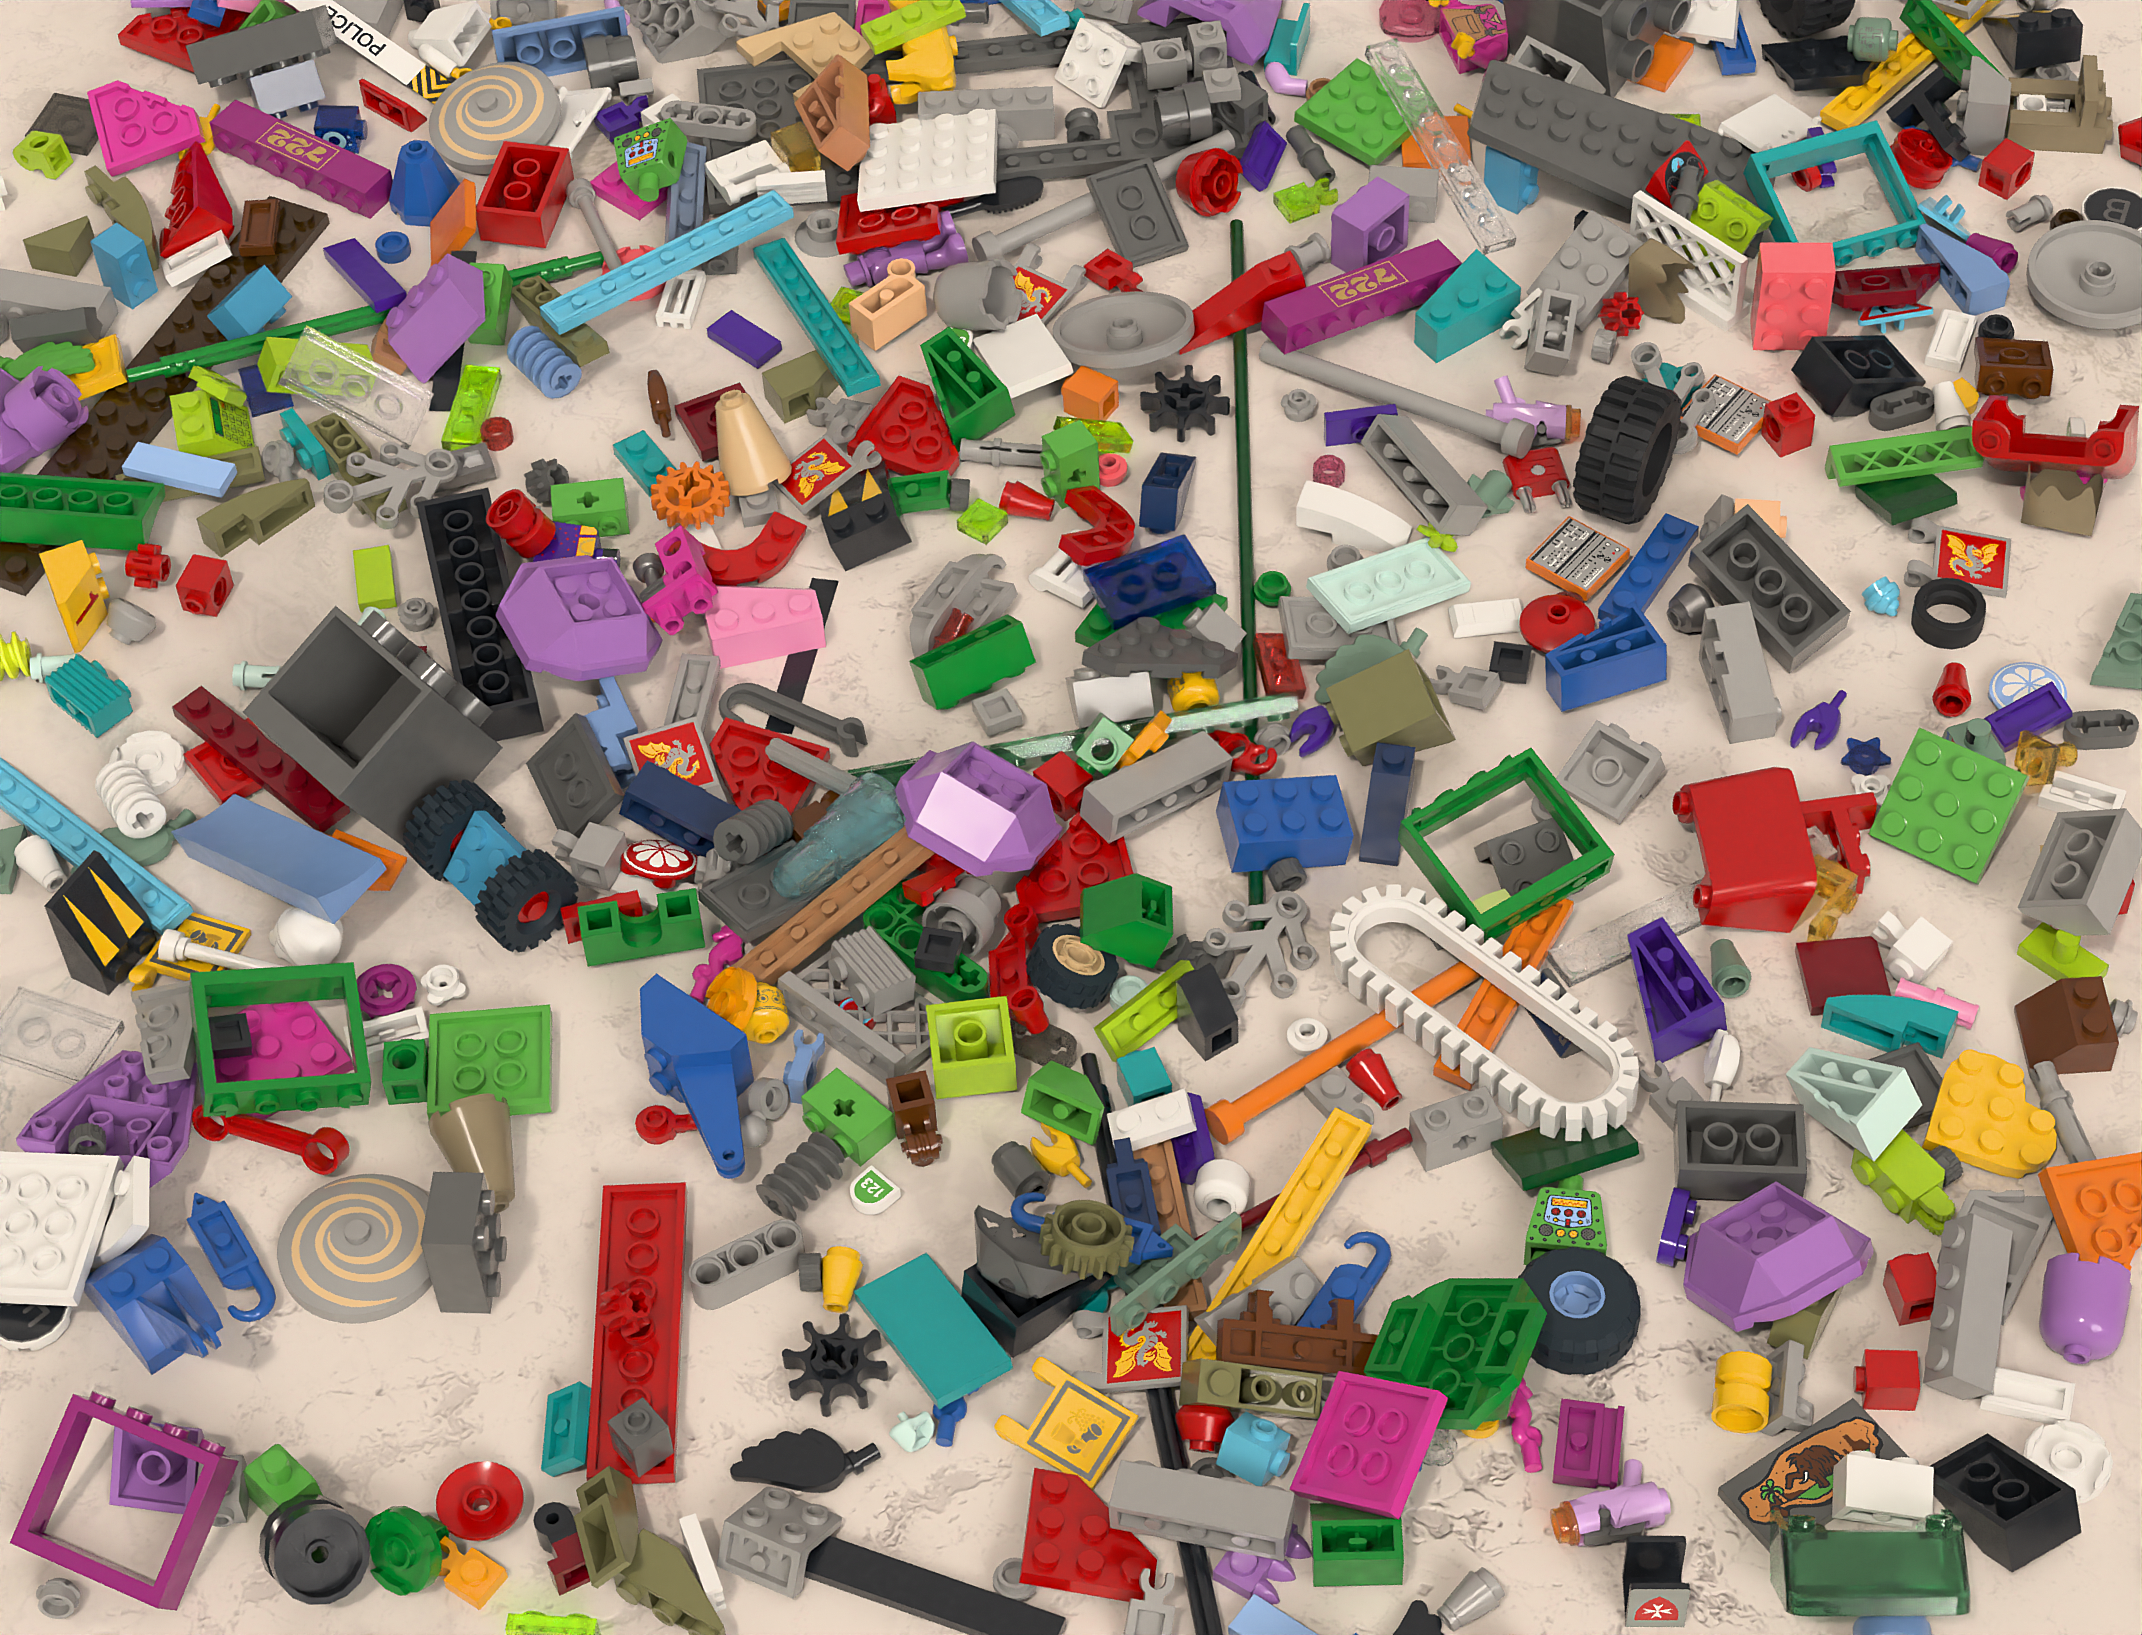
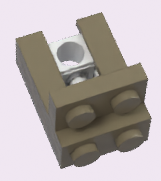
M2083 55L2078 81L2009 77L2008 80L2012 84L2005 138L2029 150L2103 154L2105 140H2111L2113 133V120L2107 119L2111 115L2112 97H2106V82H2103L2104 72L2103 70H2098L2097 56Z

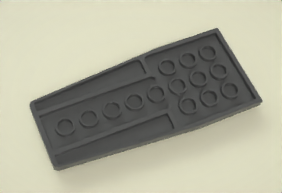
M1497 60L1489 62L1484 72L1467 131L1471 139L1631 211L1633 195L1640 190L1668 207L1645 189L1654 172L1686 140H1689L1709 171L1707 176L1700 182L1697 195L1704 184L1719 180L1759 208L1743 174L1750 154L1755 152L1736 139L1724 135L1721 136L1702 126L1675 118L1671 114L1656 112ZM1776 177L1769 179L1773 187ZM1644 208L1648 218L1654 220L1651 213ZM1763 232L1755 235L1743 255L1755 259L1759 252Z

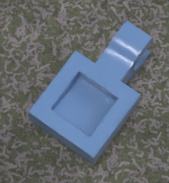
M798 1029L793 1036L796 1054L793 1062L788 1061L786 1063L783 1083L789 1088L791 1103L802 1104L801 1096L813 1087L817 1075L816 1065L819 1057L825 1051V1041L823 1033H818L814 1043L804 1044L803 1030Z

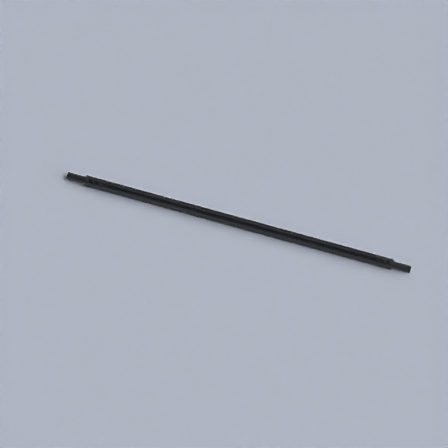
M1086 1053L1080 1058L1083 1074L1088 1077L1104 1106L1094 1146L1106 1204L1113 1208L1106 1172L1107 1164L1117 1163L1107 1114L1112 1112L1107 1086L1102 1084L1096 1054ZM1171 1387L1145 1389L1161 1468L1172 1470L1188 1469L1183 1443L1175 1418L1176 1410ZM1176 1541L1195 1634L1223 1635L1205 1547Z

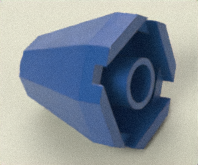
M410 141L401 146L398 155L389 203L391 211L395 215L398 213L405 225L430 227L432 219L460 185L439 153L428 141Z

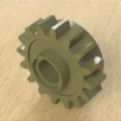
M1075 1200L1062 1206L1058 1205L1055 1208L1054 1214L1047 1213L1045 1215L1044 1224H1041L1039 1243L1041 1244L1040 1253L1044 1256H1050L1048 1264L1051 1267L1059 1264L1063 1265L1062 1274L1067 1275L1072 1270L1077 1271L1079 1279L1084 1280L1087 1273H1093L1100 1280L1103 1277V1271H1107L1115 1276L1118 1274L1119 1266H1128L1129 1257L1132 1256L1135 1237L1131 1236L1132 1226L1126 1225L1124 1216L1114 1208L1098 1201Z

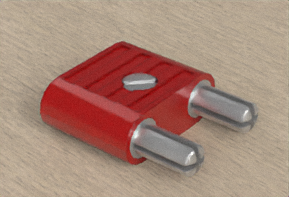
M1548 447L1530 450L1521 459L1511 455L1503 459L1502 464L1505 473L1512 482L1511 490L1513 495L1521 501L1525 513H1529V509L1531 513L1536 510L1533 499L1535 497L1556 494L1561 507H1565V504L1566 507L1571 505L1572 500L1568 492L1570 481L1559 451L1556 448Z

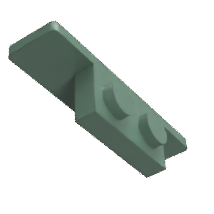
M1236 1212L1231 1213L1197 1241L1177 1224H1174L1160 1235L1162 1239L1173 1247L1172 1257L1142 1260L1140 1265L1128 1262L1127 1267H1119L1118 1274L1114 1276V1282L1128 1295L1110 1309L1111 1331L1116 1336H1120L1127 1329L1138 1327L1151 1310L1160 1303L1166 1304L1172 1300L1179 1288L1189 1280L1201 1277L1207 1271L1209 1265L1222 1254L1227 1255L1234 1251L1242 1238V1217Z

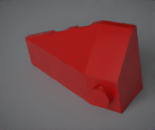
M195 141L176 166L170 191L174 197L165 213V217L170 220L168 229L164 228L161 231L159 238L160 256L165 259L219 230H222L229 240L235 228L233 225L232 208L202 145Z
M1289 250L1256 264L1192 310L1195 326L1194 335L1188 344L1178 351L1179 354L1182 355L1262 322L1264 302L1306 288L1303 272L1292 252Z

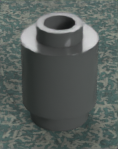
M1010 1141L995 1151L991 1159V1163L994 1166L993 1171L1015 1199L1019 1195L1029 1192L1045 1194L1050 1175L1026 1146Z

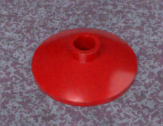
M1558 594L1546 595L1527 604L1520 615L1519 628L1528 644L1537 650L1549 653L1580 633L1586 636L1595 631V619L1591 610L1584 603L1573 597Z
M487 1461L470 1463L456 1469L443 1481L436 1497L437 1515L440 1522L447 1526L446 1530L458 1538L471 1541L487 1540L504 1533L516 1522L524 1504L523 1488L514 1472L501 1464ZM479 1506H489L485 1510L475 1511Z

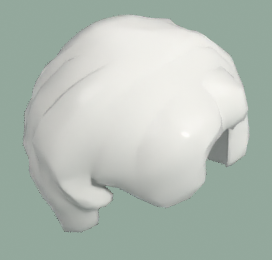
M291 906L281 914L275 927L270 930L268 938L274 947L277 957L288 961L293 966L330 964L340 951L344 927L340 919L335 924H332L295 906Z

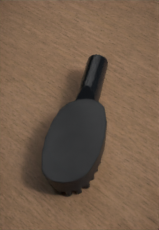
M1035 176L1005 180L996 183V193L983 194L980 197L942 207L941 212L948 210L952 219L983 209L987 210L988 213L992 211L993 214L996 211L1001 214L1002 210L1007 212V209L1013 211V208L1018 210L1019 206L1021 208L1024 207V204L1029 206L1030 202L1033 204L1034 200L1038 201L1041 198L1044 188L1043 181Z

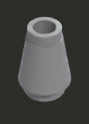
M1481 1567L1476 1572L1469 1571L1443 1605L1436 1611L1443 1623L1454 1632L1459 1627L1499 1607L1498 1601L1505 1596V1593L1496 1579L1485 1568Z

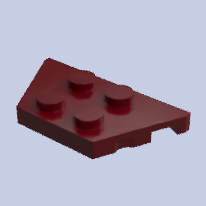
M1940 263L1836 271L1831 302L1844 309L1849 308L1856 312L1867 311L1874 306L1899 309L1907 304L1917 303L1940 279Z

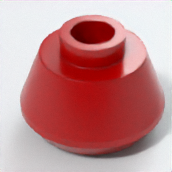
M1183 1405L1175 1414L1181 1440L1189 1442V1450L1196 1452L1215 1453L1216 1445L1222 1444L1226 1428L1235 1421L1230 1410L1214 1406Z

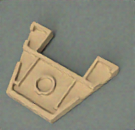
M835 12L736 41L737 52L754 67L784 51L814 79L818 77L837 54L860 70L874 56V52L864 37ZM812 82L793 93L794 103Z

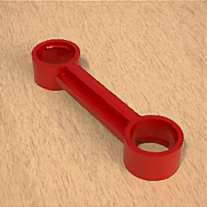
M202 1103L192 1113V1123L195 1130L207 1140L220 1141L228 1134H232L302 1156L306 1166L317 1174H331L349 1156L350 1148L347 1139L341 1132L331 1127L319 1128L312 1135L247 1114H237L225 1118V1115L220 1116L224 1123V1126H222L211 1117H203ZM317 1142L328 1147L334 1159L323 1155L317 1146Z

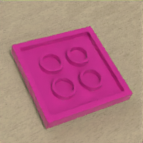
M307 1001L250 1005L236 1014L246 1013L252 1042V1055L214 1059L216 1083L346 1074L354 1069L350 1057ZM251 1113L247 1115L265 1120L275 1113L269 1115Z
M1338 1371L1289 1490L1302 1498L1399 1520L1448 1397L1439 1390Z

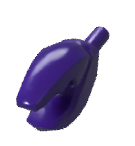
M1839 690L1829 704L1821 702L1802 714L1793 728L1790 746L1796 748L1801 740L1805 739L1808 732L1815 731L1819 734L1815 740L1814 750L1826 747L1839 731L1841 713L1838 707L1847 697V693Z
M1321 705L1302 712L1292 724L1289 734L1291 743L1298 740L1303 734H1311L1308 740L1300 747L1299 756L1303 758L1322 748L1329 741L1335 724L1327 709Z

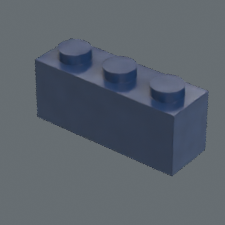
M647 760L627 788L619 814L689 852L706 858V853L715 848L713 836L718 824L742 810L706 792L703 788L672 774L666 768L659 767Z

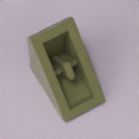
M84 216L23 239V243L32 269L77 277L93 252L90 241L95 237L88 216Z

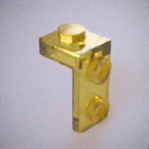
M1819 854L1814 856L1817 870V884L1814 893L1828 901L1811 921L1807 942L1821 941L1822 939L1829 940L1837 928L1840 916L1843 913L1850 914L1859 898V894L1855 892L1858 875L1843 868L1839 863L1830 861Z

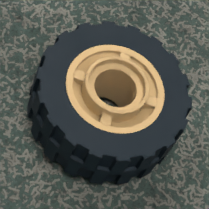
M1053 924L1052 927H1046L1039 934L1026 959L1027 975H1030V981L1033 985L1037 986L1044 996L1050 997L1052 1001L1064 1004L1069 1008L1087 1009V1007H1097L1099 1002L1102 1003L1105 1000L1119 974L1117 973L1119 963L1116 961V955L1105 951H1096L1091 946L1080 943V927H1074L1071 924Z

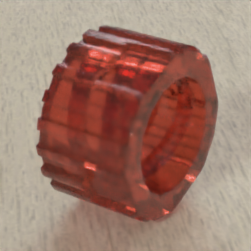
M500 416L486 419L480 426L482 443L485 442L489 450L502 451L512 445L514 436L512 425L508 419Z

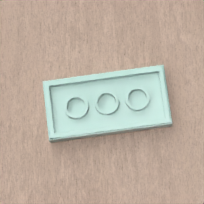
M1426 537L1309 577L1306 588L1346 633L1350 634L1469 592L1471 582L1439 547L1432 549L1428 545L1430 538Z

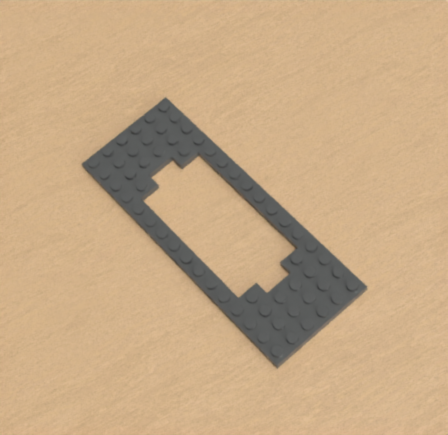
M1195 17L1174 19L1166 28L1152 22L1113 25L1112 27L1140 45L1142 42L1181 37L1185 51L1188 50L1187 25L1198 24L1204 21ZM1075 30L1056 31L1042 37L1036 33L957 42L958 55L953 56L955 74L1059 64ZM887 50L877 55L874 54L861 71L867 74V77L871 74H878L886 82L893 81L889 80L886 61L903 58V51ZM1227 55V68L1234 67L1232 57ZM793 59L762 62L755 67L752 64L697 69L700 103L748 109L755 114L757 124L756 136L745 142L703 137V146L706 147V162L766 140L782 163L785 162L791 172L825 170L827 201L789 204L790 206L841 201V196L858 193L860 165L853 166L847 172L820 153L812 144L809 146L806 140L807 138L812 142L811 136L794 104L793 93L815 79ZM1131 62L1130 65L1124 64L1116 84L1127 83L1132 109L1107 111L1110 139L997 150L996 183L1024 176L1049 179L1095 174L1150 156L1154 163L1202 140L1188 142L1187 140L1178 141V139H1160L1155 122L1153 98L1158 93L1174 90V87L1147 90L1142 63ZM1192 70L1187 71V83L1202 81V77L1194 78ZM1210 103L1213 125L1212 136L1226 129L1229 130L1234 138L1235 148L1228 151V154L1234 155L1236 158H1242L1249 143L1248 133L1243 135L1216 117L1215 103ZM709 118L701 121V123L711 124L717 120ZM706 175L710 215L728 213L758 198L757 192L740 198V202L730 206Z

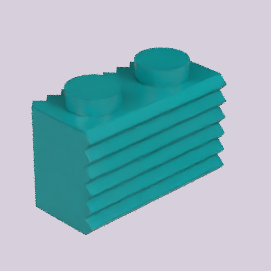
M76 654L74 659L70 658L68 663H64L62 667H58L57 671H52L51 675H46L44 679L53 703H56L58 707L66 711L68 715L75 719L77 723L79 722L81 726H84L86 730H89L91 734H94L96 738L133 712L129 701L131 692L124 682L120 679L112 681L98 661L93 660L90 663L80 654Z

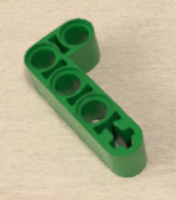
M910 879L901 880L864 912V929L866 930L868 926H872L916 976L915 983L944 1003L990 998L986 971L962 953H960L954 974L915 968L914 957L923 931L922 917L927 906L922 907L905 898L902 883Z

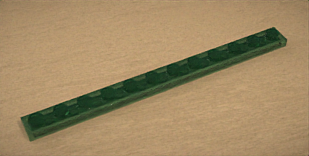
M1291 691L1166 713L1172 719L1165 730L1169 735L1167 740L1177 738L1176 732L1192 730V735L1203 730L1206 733H1211L1215 731L1214 725L1229 723L1230 728L1246 727L1252 725V719L1267 716L1268 722L1290 718L1289 712L1299 711L1297 696ZM1154 716L1115 723L1135 739ZM1089 727L984 745L982 747L1016 767L1026 765L1025 759L1039 756H1041L1042 762H1047L1060 751H1073L1072 748ZM1107 738L1096 739L1091 745V753L1101 752V745L1111 744V741ZM922 757L843 771L857 777L859 782L862 783V790L858 795L867 794L875 791L874 785L889 783L890 788H896L900 778Z

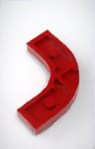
M1094 485L1068 489L1064 503L1074 509L1080 518L1088 520L1095 528L1062 534L1058 548L1080 566H1091L1092 564L1106 561L1114 562L1126 555L1131 549L1136 526L1130 514L1120 504Z
M774 511L759 536L747 546L735 550H721L701 543L705 552L702 557L712 576V582L715 585L737 586V584L756 580L759 584L770 579L788 563L806 535L807 525ZM681 541L674 542L668 550L675 554L681 546Z

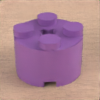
M43 366L36 367L5 395V411L2 412V418L6 425L12 429H17L29 440L31 446L40 453L56 448L82 426L89 416L87 404L82 408L78 400L82 394L77 386L60 371L54 368L44 371L42 370Z

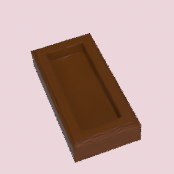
M279 199L246 200L244 202L238 247L241 257L275 255L281 211Z

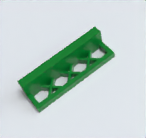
M1907 0L1899 19L1960 82L1963 69L1970 70L1972 56L1980 57L1999 72L1931 0Z

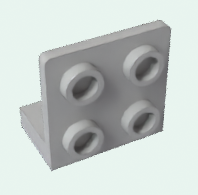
M766 1487L724 1520L717 1566L793 1599L802 1591L808 1553L841 1526L842 1517L828 1511L822 1505L811 1504L796 1498L784 1489Z

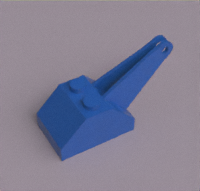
M656 973L640 988L641 1035L645 1050L644 1057L647 1061L650 1075L649 1082L659 1094L664 1096L668 1094L678 1102L685 1103L718 1174L727 1179L736 1178L745 1170L737 1097L754 1082L747 1035Z
M150 1234L120 1256L108 1261L88 1275L84 1287L85 1294L151 1375L184 1353L201 1358L209 1355V1352L203 1341L215 1350L222 1346L216 1334L217 1331L223 1328L218 1312L188 1264L165 1237Z

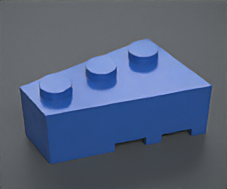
M1635 601L1625 606L1623 614L1613 620L1609 617L1601 620L1599 628L1586 636L1580 633L1545 654L1546 690L1561 712L1667 680V645Z

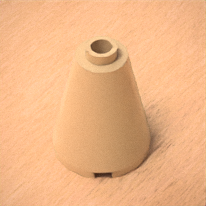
M740 390L724 393L716 403L715 410L719 468L724 473V481L729 483L730 494L734 496H749L769 490L767 483L778 479L779 484H781L791 474L792 466L790 460L751 396L747 393H741Z

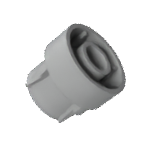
M966 877L960 881L955 879L956 886L949 888L947 891L941 890L924 911L922 917L923 927L962 932L964 943L961 953L968 958L975 956L994 932V926L999 920L997 915L1001 910V900L993 885L976 877Z

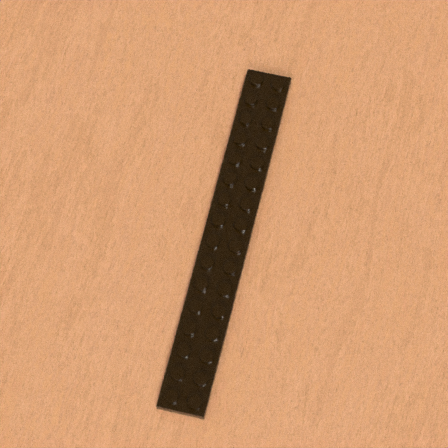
M269 196L267 199H279V198H276V197H273V196ZM279 199L281 211L275 255L241 257L238 248L239 232L229 244L233 255L211 266L125 368V372L126 369L160 361L159 357L228 341L207 315L247 275L263 265L282 283L330 224L328 214ZM190 372L168 378L161 375L129 383L127 378L126 383L108 389L90 410L87 421L65 440L37 475L116 480L115 475L124 474L122 465L137 442L150 444L172 418L170 396L193 392L198 382L189 378ZM0 541V588L26 596L45 573L39 554L62 546Z

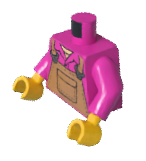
M1428 0L1433 7L1440 5L1439 35L1459 74L1481 67L1486 69L1491 60L1501 61L1507 57L1509 38L1506 19H1501L1494 5L1462 4L1458 0Z

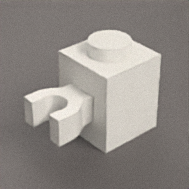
M1889 911L1878 921V927L1870 935L1879 943L1891 948L1883 962V966L1897 981H1900L1902 977L1916 984H1920L1937 967L1953 943L1951 939L1923 917H1920L1907 930Z

